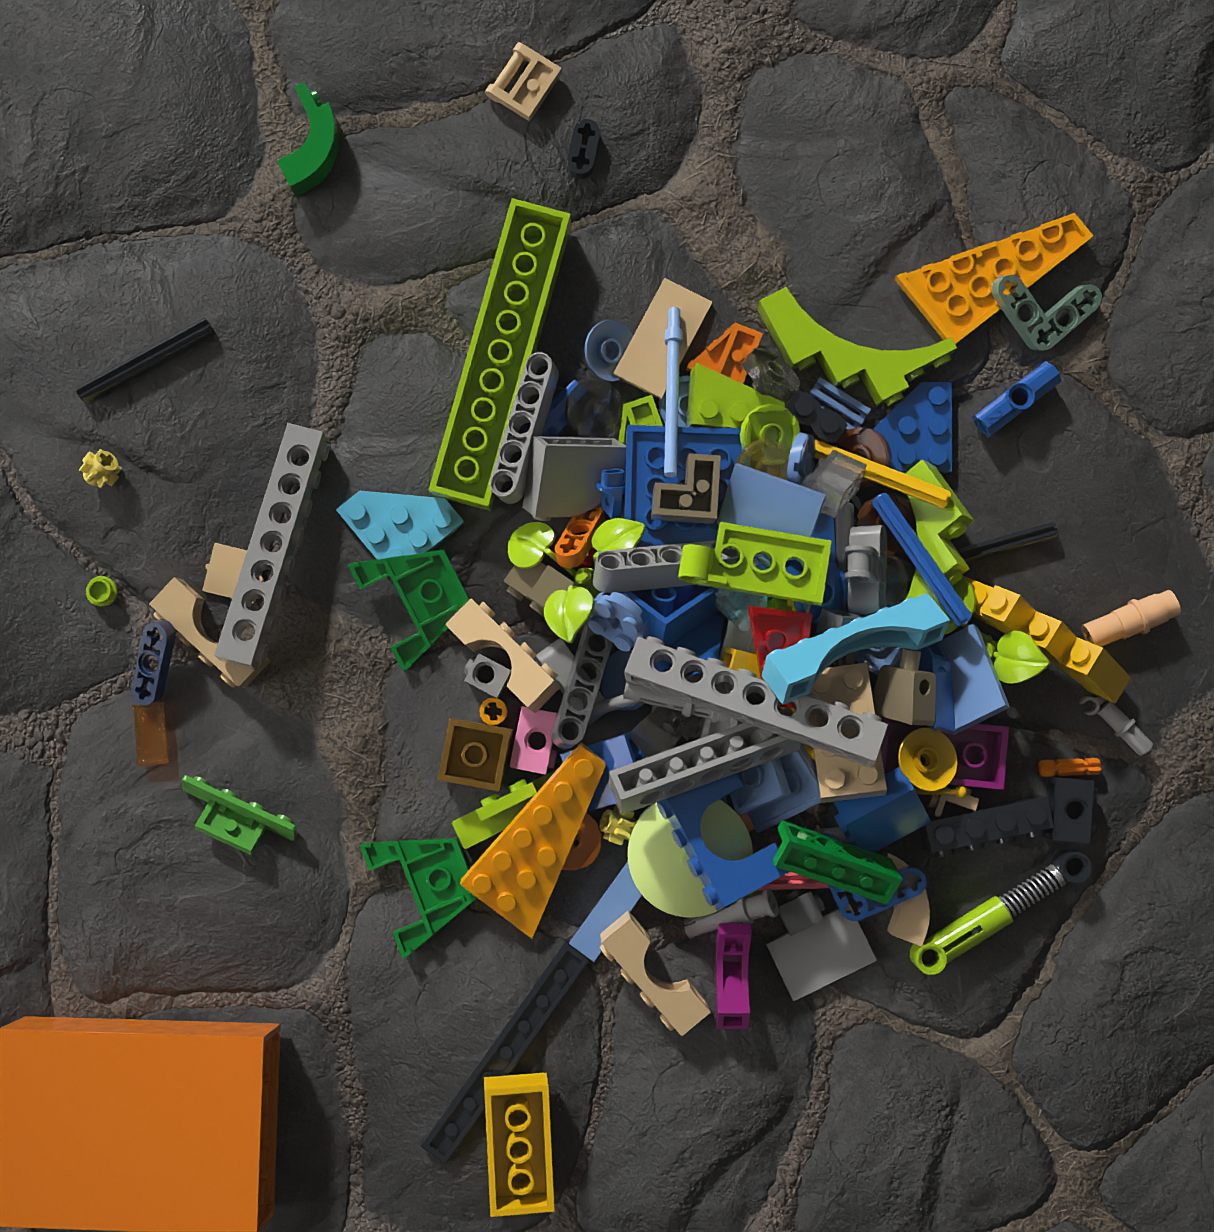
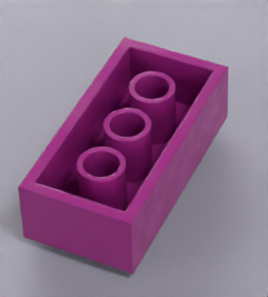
M879 716L882 719L881 722L888 724L880 747L884 774L900 767L898 753L903 739L916 729L930 728L928 725H911ZM976 724L955 735L942 732L953 744L957 755V770L949 784L1004 790L1009 727ZM920 756V761L925 766V759Z

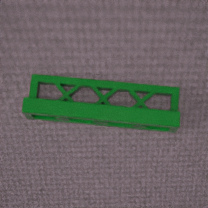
M781 820L777 827L782 839V843L772 859L777 868L888 905L902 881L893 860L889 857Z

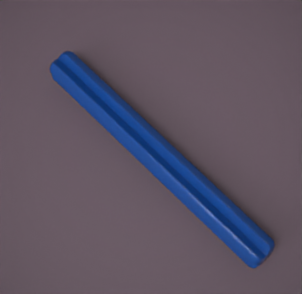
M887 493L879 494L872 501L873 507L956 626H962L969 622L972 618L971 612Z

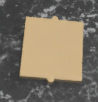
M214 543L210 563L205 566L207 574L202 591L233 598L247 550ZM263 572L261 573L259 578L261 582L264 581V578L262 577Z

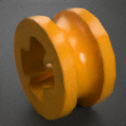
M488 698L481 704L479 713L485 723L497 725L506 719L508 709L501 699ZM493 702L496 703L497 708H502V715H497V720H491V716L485 713L486 707L491 708L489 704Z

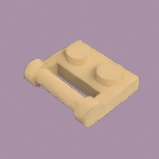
M518 42L512 50L513 56L495 83L487 87L485 94L494 102L501 103L530 122L562 74V68ZM523 61L529 62L510 93L505 92V88Z

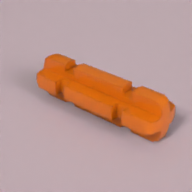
M1080 758L1056 759L1055 762L1054 760H1040L1038 770L1042 777H1054L1055 774L1057 776L1084 775V773L1086 775H1098L1101 773V762L1098 758H1085L1084 760Z

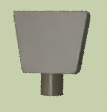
M902 648L900 665L884 664L880 667L872 695L875 715L911 725L934 726L936 676L932 672L919 670L921 651Z

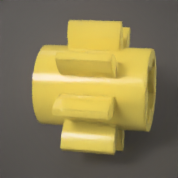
M100 449L96 455L90 451L82 460L84 464L80 467L79 471L83 472V477L88 484L101 489L106 483L112 486L119 478L117 474L122 468L118 466V461L113 454Z
M617 804L614 807V811L607 809L603 813L599 825L600 830L605 832L603 838L622 846L624 839L629 841L630 834L637 819L632 818L635 812L631 811L621 815Z

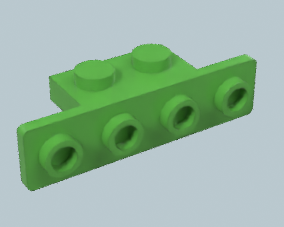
M187 775L183 777V791L208 802L195 824V830L249 855H252L266 829L291 841H294L296 838L297 826L294 825L290 818L280 814L274 816L266 812V809L258 803L250 802L248 804L239 800L235 793L227 789H222L221 791L211 787L208 781L201 777L195 776L191 778Z

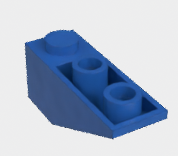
M936 642L918 650L921 651L919 670L932 672L936 676L934 726L929 727L934 731L952 735L955 732L951 662L940 643Z

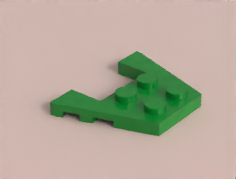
M444 549L353 562L348 565L360 590L390 576L418 632L390 647L402 671L407 670L448 629L445 624L470 600Z
M458 837L365 842L359 845L369 871L400 860L422 920L392 932L402 959L410 955L477 898L460 885L461 878L470 868Z

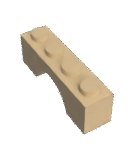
M174 577L149 603L156 610L153 615L158 620L164 619L169 621L178 631L176 633L177 638L189 647L194 645L200 651L198 657L208 666L212 667L215 665L223 673L220 677L233 688L236 685L246 688L271 660L266 657L264 663H259L258 669L253 670L222 662L214 655L218 643L207 635L201 622V611L205 599L183 579Z
M471 598L445 625L473 652L486 647H497L507 651L512 665L507 687L532 712L536 713L561 688L554 680L558 675L546 663L540 667L533 660L537 654L525 642L519 646L513 640L517 634L504 621L499 626L492 619L496 614L484 602L478 605Z
M629 910L600 933L602 943L600 949L611 962L615 959L621 965L620 972L629 984L636 983L640 987L642 999L650 1008L656 1006L662 1013L660 1019L670 1031L676 1029L683 1036L711 1013L707 1001L688 979L674 983L664 982L648 972L644 965V957L650 944L649 935Z

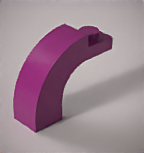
M739 922L719 923L718 930H716L715 1006L717 1029L748 1030L750 1017L748 959L751 924Z

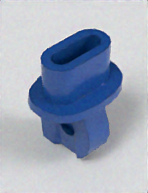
M622 469L603 470L601 482L596 483V488L602 491V509L611 519L620 518L622 494H625V471Z

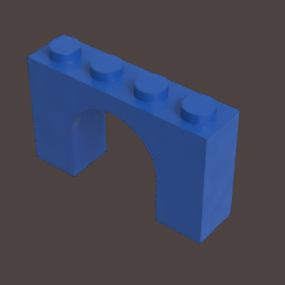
M737 773L657 802V807L665 820L669 819L674 828L672 835L676 844L680 848L684 847L689 857L687 860L689 869L695 877L699 876L705 887L702 889L706 901L710 906L714 905L716 910L726 907L789 873V871L777 868L774 865L772 859L778 850L775 843L745 859L737 861L719 858L706 847L700 830L703 813L709 805L743 787Z

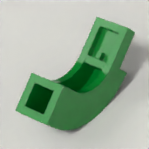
M305 81L294 86L309 117L310 129L308 137L299 149L277 160L296 197L313 189L326 178L335 164L340 146L339 127L329 102L322 104L316 90L309 91Z

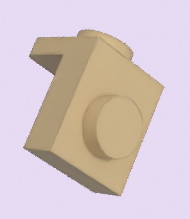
M966 788L967 795L961 799L955 795H929L926 807L929 808V815L940 818L946 801L976 811L979 799L970 796L972 790Z

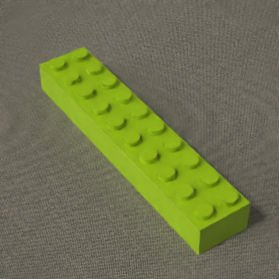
M514 198L511 199L429 486V491L433 496L488 511L492 510L496 495L491 490L490 479L525 363L529 356L536 353L572 226L570 213Z

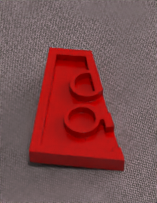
M747 605L761 680H764L762 672L767 655L776 649H785L797 644L804 638H809L812 613ZM781 704L778 706L785 708H793V706H791L790 704Z

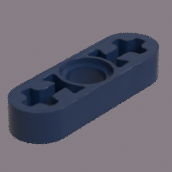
M164 619L148 623L143 629L131 687L132 696L140 705L154 703L160 700L164 694L176 638L174 626ZM150 655L155 656L158 660L159 666L157 670L152 669L148 663Z

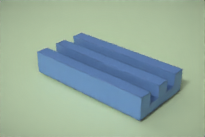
M821 377L809 393L812 397L818 398L855 422L853 426L847 423L848 426L844 431L860 427L871 410ZM819 389H823L824 391L839 399L840 401L850 406L857 412L861 413L860 416L852 412L848 408L844 407L837 401L833 400L826 394L822 393L821 391H819Z

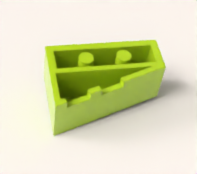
M696 363L690 371L686 427L741 428L747 414L756 407L765 404L785 407V403Z

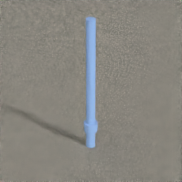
M677 307L669 309L668 328L665 330V344L668 348L664 476L670 478L677 476L680 345L683 344V330L680 328L681 310Z

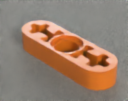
M601 503L583 514L572 516L555 545L557 563L561 567L573 568L579 566L585 560L592 547V537L595 531L606 521L605 511L602 509ZM579 532H587L583 535H574Z

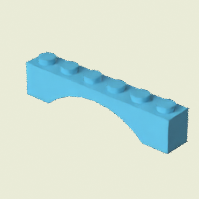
M928 593L916 598L910 597L893 607H884L875 614L864 618H856L849 624L839 628H830L816 637L804 638L795 645L772 651L766 656L762 678L783 705L810 694L815 681L835 660L865 648L901 647L919 650L941 641L950 619Z

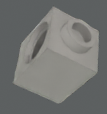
M478 654L476 658L471 657L463 671L467 675L464 681L496 698H500L511 676V670L481 654ZM490 666L494 670V678L491 682L484 684L479 680L478 673L482 667Z

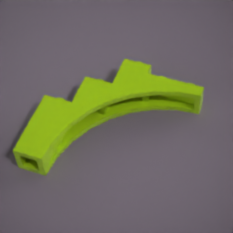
M787 287L759 300L757 306L758 313L790 371L799 368L800 371L805 370L815 364V358H817L830 384L835 387L842 385L844 389L857 383L860 380L858 376H860L877 407L883 403L891 406L904 398L902 394L909 387L905 380L906 378L908 382H911L925 374L923 369L931 365L938 368L951 360L950 355L957 349L952 337L931 346L911 350H878L856 345L835 336L817 324L798 305Z
M922 459L905 474L950 491L951 498L945 508H940L908 495L916 519L917 536L951 585H955L970 568L950 540L964 534L968 528L967 526L974 520L937 468ZM915 569L911 588L906 599L910 597L916 598L928 593L950 619L945 634L954 631L958 626L950 618L919 571Z

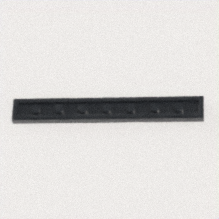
M568 940L563 943L422 1142L421 1147L445 1165L485 1110L484 1077L510 1075L591 959L570 945Z

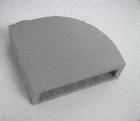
M533 436L523 508L532 514L534 519L540 521H550L551 517L577 516L595 508L601 503L602 491L596 488V483L601 482L603 470H624L626 464V445L615 438Z

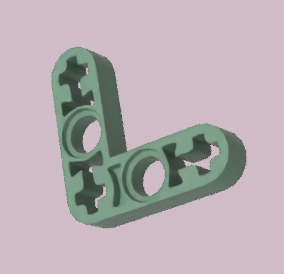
M1000 276L996 278L991 288L992 295L1025 344L1034 351H1044L1052 348L1092 314L1102 301V294L1099 288L1092 284L1080 285L1044 314L1018 276ZM1011 283L1010 294L1004 295L1003 291L1006 289L1004 284ZM1083 293H1089L1090 296L1087 298L1088 304L1074 306V304H1079L1085 298ZM1021 297V299L1017 301L1014 298ZM1023 304L1027 305L1030 309V317L1025 322L1021 321L1018 317V310ZM1062 309L1066 310L1069 314V321L1065 326H1061L1057 321V315ZM1050 328L1054 330L1048 331L1045 335H1043L1042 340L1044 342L1037 343L1036 340L1039 338L1038 332H1045Z

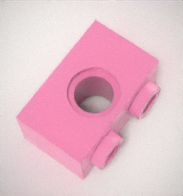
M521 707L509 767L541 774H547L548 768L554 769L557 751L552 750L551 731L557 713L538 710L534 713L528 707ZM541 732L545 735L546 744L542 749L537 750L531 747L529 738L532 733Z

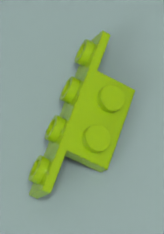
M556 770L528 784L523 779L508 787L510 793L500 798L495 793L480 801L482 807L454 820L452 825L463 848L467 849L503 831Z

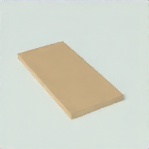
M664 278L613 376L662 400L667 385L668 346L665 344V330L668 328L669 309L677 307L681 310L680 328L683 330V344L680 345V366L712 305V301Z

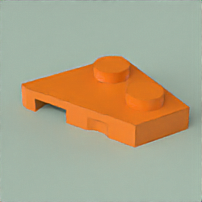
M735 322L721 337L715 339L707 346L706 350L697 358L691 360L686 370L691 371L695 364L698 363L743 384L763 333Z

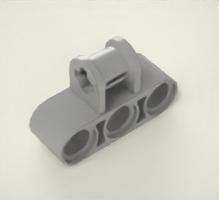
M884 525L852 527L849 535V546L845 547V553L848 555V572L844 574V580L848 582V610L855 615H872L886 607L887 532Z

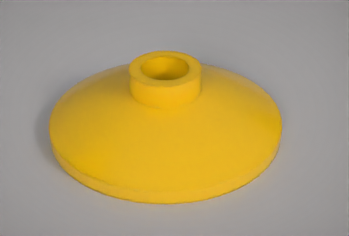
M919 728L910 732L903 739L898 753L899 766L902 774L908 777L914 787L923 791H936L946 787L952 781L957 770V755L953 744L942 732L934 731L931 728ZM920 756L924 757L925 766L922 765Z

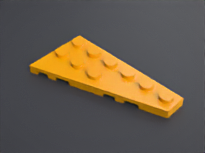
M1073 213L1041 224L1039 227L1023 233L1013 234L1006 239L997 242L993 241L953 255L949 259L922 266L915 271L896 275L894 280L943 340L952 337L956 345L1001 310L992 295L991 289L996 278L1004 275L1018 276L1028 289L1093 237V234L1080 218ZM1011 283L1004 284L1006 286V289L1003 291L1004 295L1010 294Z
M582 742L460 880L462 887L531 939L534 936L606 766L605 761Z

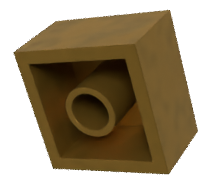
M449 718L438 780L501 791L513 729Z

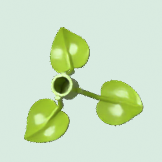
M614 518L602 523L592 537V546L597 551L593 555L594 566L597 555L602 551L635 548L641 540L646 526L641 522L623 518ZM531 522L519 527L511 535L510 540H508V556L510 561L518 568L529 569L538 565L542 561L544 554H547L557 562L556 554L548 549L556 538L553 529L542 522ZM564 568L574 577L575 586H569L567 591L557 590L553 592L545 603L544 616L547 624L557 636L568 643L573 642L578 631L591 616L594 608V599L601 593L593 585L594 570L592 568H581L577 572L573 568Z
M963 576L958 583L952 586L971 614H973L977 604L976 594L970 582ZM966 623V624H964V625H962V626L965 628V627L969 626L970 624H969V623ZM980 631L997 676L1002 682L1016 684L1027 681L1040 674L1051 664L1048 658L1041 652L1036 642L1025 632L1010 631L1002 636L999 641H995L991 635H986Z

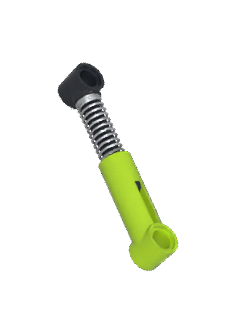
M1064 849L1058 851L1054 855L1052 862H1050V866L1045 867V871L1041 870L1040 874L1036 873V877L1031 876V880L1027 879V883L1022 882V886L1017 885V888H1013V892L1008 891V894L1004 893L1003 897L1000 896L999 898L996 895L932 936L924 939L922 946L913 944L910 949L912 963L928 975L940 973L947 963L1013 922L1012 915L1016 916V912L1021 913V909L1026 910V906L1030 907V903L1035 904V900L1040 901V897L1044 899L1045 894L1049 896V891L1054 893V888L1058 890L1063 885L1068 886L1071 883L1086 881L1092 872L1090 859L1085 854L1074 850ZM1074 858L1077 862V868L1073 873L1069 874L1066 865L1070 859ZM933 949L935 953L933 961L923 964L922 954L926 950Z

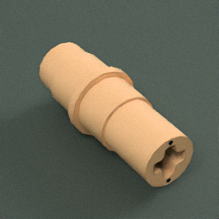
M1166 590L1138 601L1132 599L1128 602V605L1081 626L1082 633L1086 641L1102 647L1139 633L1147 634L1151 628L1179 616L1181 608L1174 593L1171 590Z

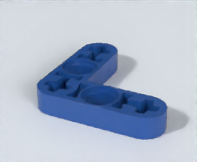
M823 833V835L839 840L833 834ZM907 866L898 869L902 878L901 883L907 880L906 875L908 873L914 877L918 876L919 880L915 882L916 887L911 889V887L905 885L899 888L902 895L898 896L896 890L888 905L851 893L852 898L856 902L861 901V905L857 907L858 913L853 914L851 910L845 911V907L849 905L845 894L840 897L837 894L845 890L828 886L841 914L850 921H859L921 894L926 888L927 881L923 872L916 867Z

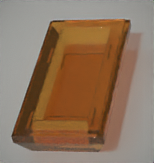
M164 702L151 703L149 705H133L137 765L146 766L169 763Z

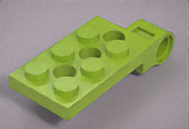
M720 522L715 550L702 545L688 544L683 546L678 579L691 584L821 606L832 541ZM726 549H733L738 553L739 561L733 565L726 564L721 558V553ZM759 554L766 555L771 560V567L767 570H759L755 567L753 558ZM789 560L799 561L802 564L803 572L797 576L790 575L785 568L786 562Z

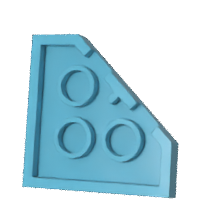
M358 491L336 509L376 559L432 551L465 523L445 498Z

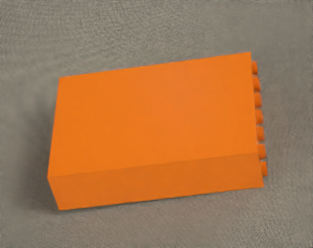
M25 1016L1 1027L0 1227L128 1232H261L274 1215L281 1024Z

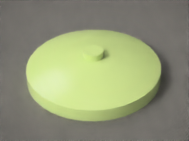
M722 800L709 805L703 813L700 824L701 836L706 847L719 858L730 861L742 860L753 855L749 832L735 810ZM657 802L651 804L636 821L628 843V865L636 887L653 906L674 916L701 917L719 911L716 910L714 905L710 906L702 892V889L705 887L699 876L695 877L687 864L689 857L684 847L680 848L676 844L672 835L674 828L669 819L665 820L657 807Z

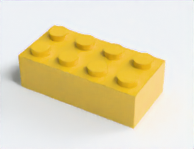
M547 1072L484 1077L490 1216L555 1212Z

